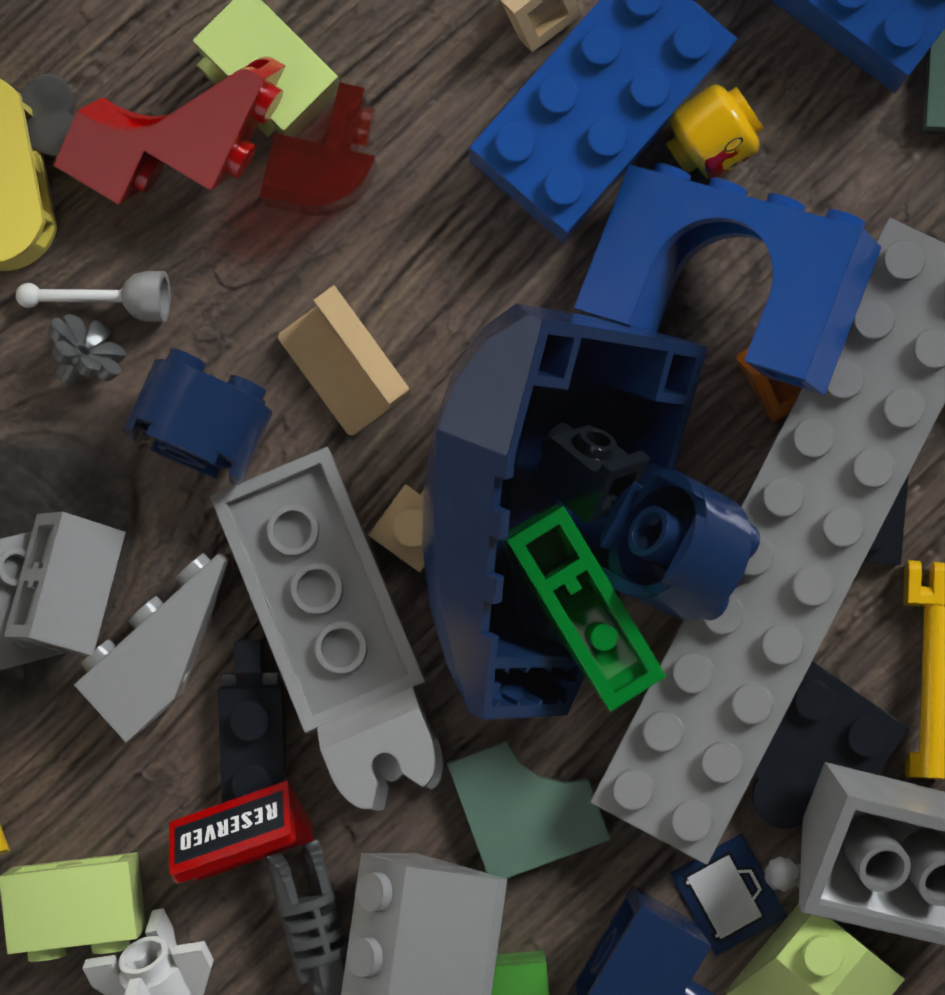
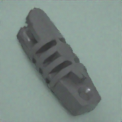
M316 840L304 844L301 849L302 863L311 892L300 895L296 894L291 870L283 854L277 853L265 857L298 982L300 984L309 982L313 995H341L348 944L345 940V933L335 903V896L320 842Z

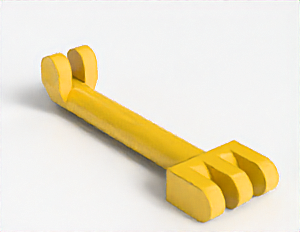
M906 560L904 567L903 605L924 607L919 752H907L905 757L906 778L945 780V562H931L928 587L921 586V561Z

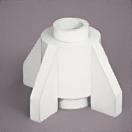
M163 908L152 910L145 930L147 937L130 944L121 954L119 961L115 955L90 958L85 960L82 968L91 986L104 995H204L214 959L205 941L176 945L173 926Z

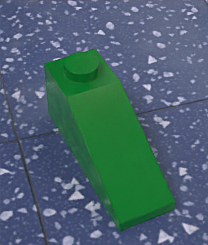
M550 505L509 530L508 538L497 539L527 591L608 711H613L667 677L564 506Z

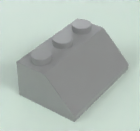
M824 762L802 823L799 908L802 913L945 945V792Z
M361 853L341 995H491L507 879L418 853Z

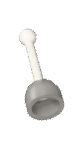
M143 271L135 273L127 279L121 290L39 289L33 283H24L16 290V300L25 308L35 307L39 302H122L125 309L135 319L145 322H166L170 312L171 293L166 271Z

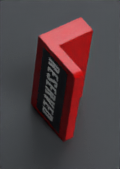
M288 780L170 821L169 874L175 883H182L193 878L197 882L314 841L312 821Z

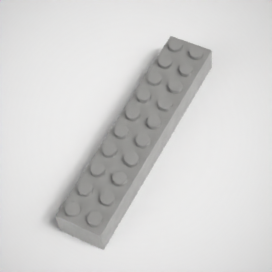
M889 218L877 241L881 246L880 253L825 396L809 390H801L742 505L749 523L754 525L760 534V544L756 553L749 559L742 579L730 595L728 606L720 617L711 621L702 618L683 620L660 665L667 677L649 687L590 802L706 865L710 861L945 404V243L892 218Z

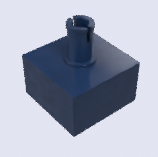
M631 885L569 990L568 995H715L692 981L711 945L696 922L636 886Z

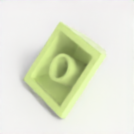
M798 904L729 986L725 994L892 995L905 979L836 920L802 913Z

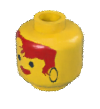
M713 84L685 102L670 118V126L675 137L666 142V145L683 171L690 173L698 168L704 177L711 180V178H722L754 156L760 146L757 134L765 128L737 87L728 92L724 87Z

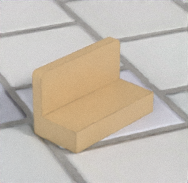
M333 285L313 300L316 304L315 308L281 331L278 339L345 432L350 436H354L411 395V391L338 289Z

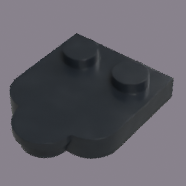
M812 661L754 773V776L757 777L752 789V802L755 811L763 821L776 828L791 829L801 825L824 762L878 775L909 730V727Z

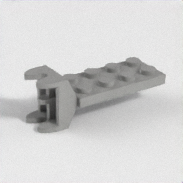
M328 446L244 481L240 485L232 486L211 495V501L304 732L307 734L314 731L318 732L320 751L331 778L346 800L358 808L382 811L386 808L390 788L387 781H397L403 774L422 787L426 786L431 790L436 788L443 776V753L429 715L415 690L427 683Z

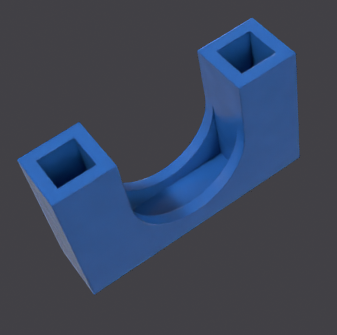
M655 163L653 171L629 165L574 308L587 316L603 318L631 327L657 332L675 283L685 265L695 254L708 245L727 238L744 237L765 243L771 257L773 279L767 303L744 361L767 378L825 396L881 250V246L864 229L865 221L855 215L836 209H828L825 217L804 212L805 205L790 197L776 193H769L766 201L746 196L748 191L745 188L720 178H711L709 186L690 181L691 175L687 172L664 163Z

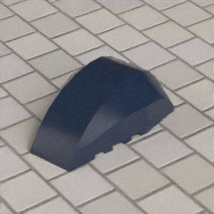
M516 303L481 328L454 367L436 417L424 478L422 548L430 609L446 663L469 713L483 720L568 715L584 679V674L527 591L497 539L508 538L509 530L548 506L561 505L567 510L600 567L602 568L603 566L609 569L608 551L600 548L601 533L607 517L587 524L532 479L542 457L541 444L552 428L563 422L573 429L591 424L609 433L616 440L617 446L630 455L643 451L651 458L639 484L644 485L657 477V475L651 473L652 471L661 468L674 469L708 346L603 318ZM615 590L619 597L621 592Z

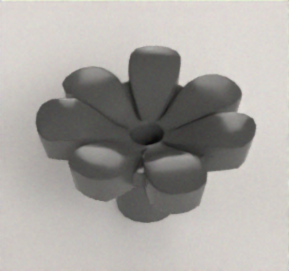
M66 314L62 320L53 318L48 329V336L55 342L51 354L60 363L55 370L56 376L68 385H76L82 375L92 378L96 374L107 382L112 381L121 372L122 369L118 363L127 356V353L116 343H105V340L111 334V330L104 323L97 320L93 321L87 330L79 317Z

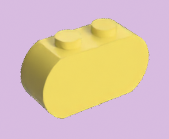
M0 79V271H12L32 264L48 250L56 236L57 224L43 153L31 146L26 118L33 116L32 109L23 102L21 94L2 79Z

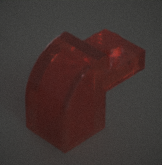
M339 82L325 144L274 133L260 197L266 206L304 215L322 216L342 211L357 202L370 187L378 167L375 156L356 152L357 145L368 147L375 119V109L366 107L367 97L363 87Z

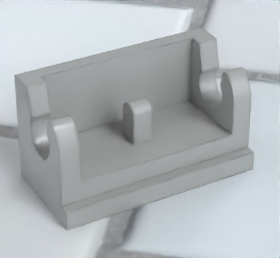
M66 512L37 514L4 637L68 654V651L85 656H93L126 532Z

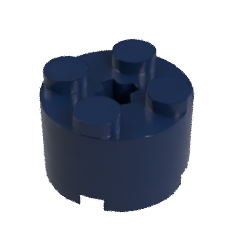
M171 348L166 359L154 360L123 426L122 432L136 441L140 432L143 431L146 435L155 438L150 449L151 451L214 479L217 478L221 468L229 470V483L240 485L273 414L263 400L266 390L254 382L236 375H230L228 382L222 381L205 373L206 363L199 358L182 350Z
M661 468L652 471L651 473L657 475V477L644 485L634 481L624 489L610 509L602 529L600 548L608 551L609 569L602 566V570L615 590L674 618L681 620H694L698 618L708 621L715 620L726 610L730 595L742 579L749 559L756 553L759 547V531L754 525L749 523L745 511L734 500L677 470Z

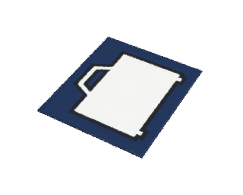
M742 833L717 846L707 865L694 859L670 872L699 927L710 943L715 956L788 917L775 892L766 883L765 874Z

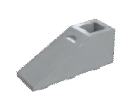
M204 553L198 556L175 578L182 586L165 603L157 596L152 598L128 620V623L135 629L117 646L110 639L106 640L95 649L93 656H87L80 664L87 673L74 686L125 742L137 737L183 695L232 562L226 554H217L212 560Z

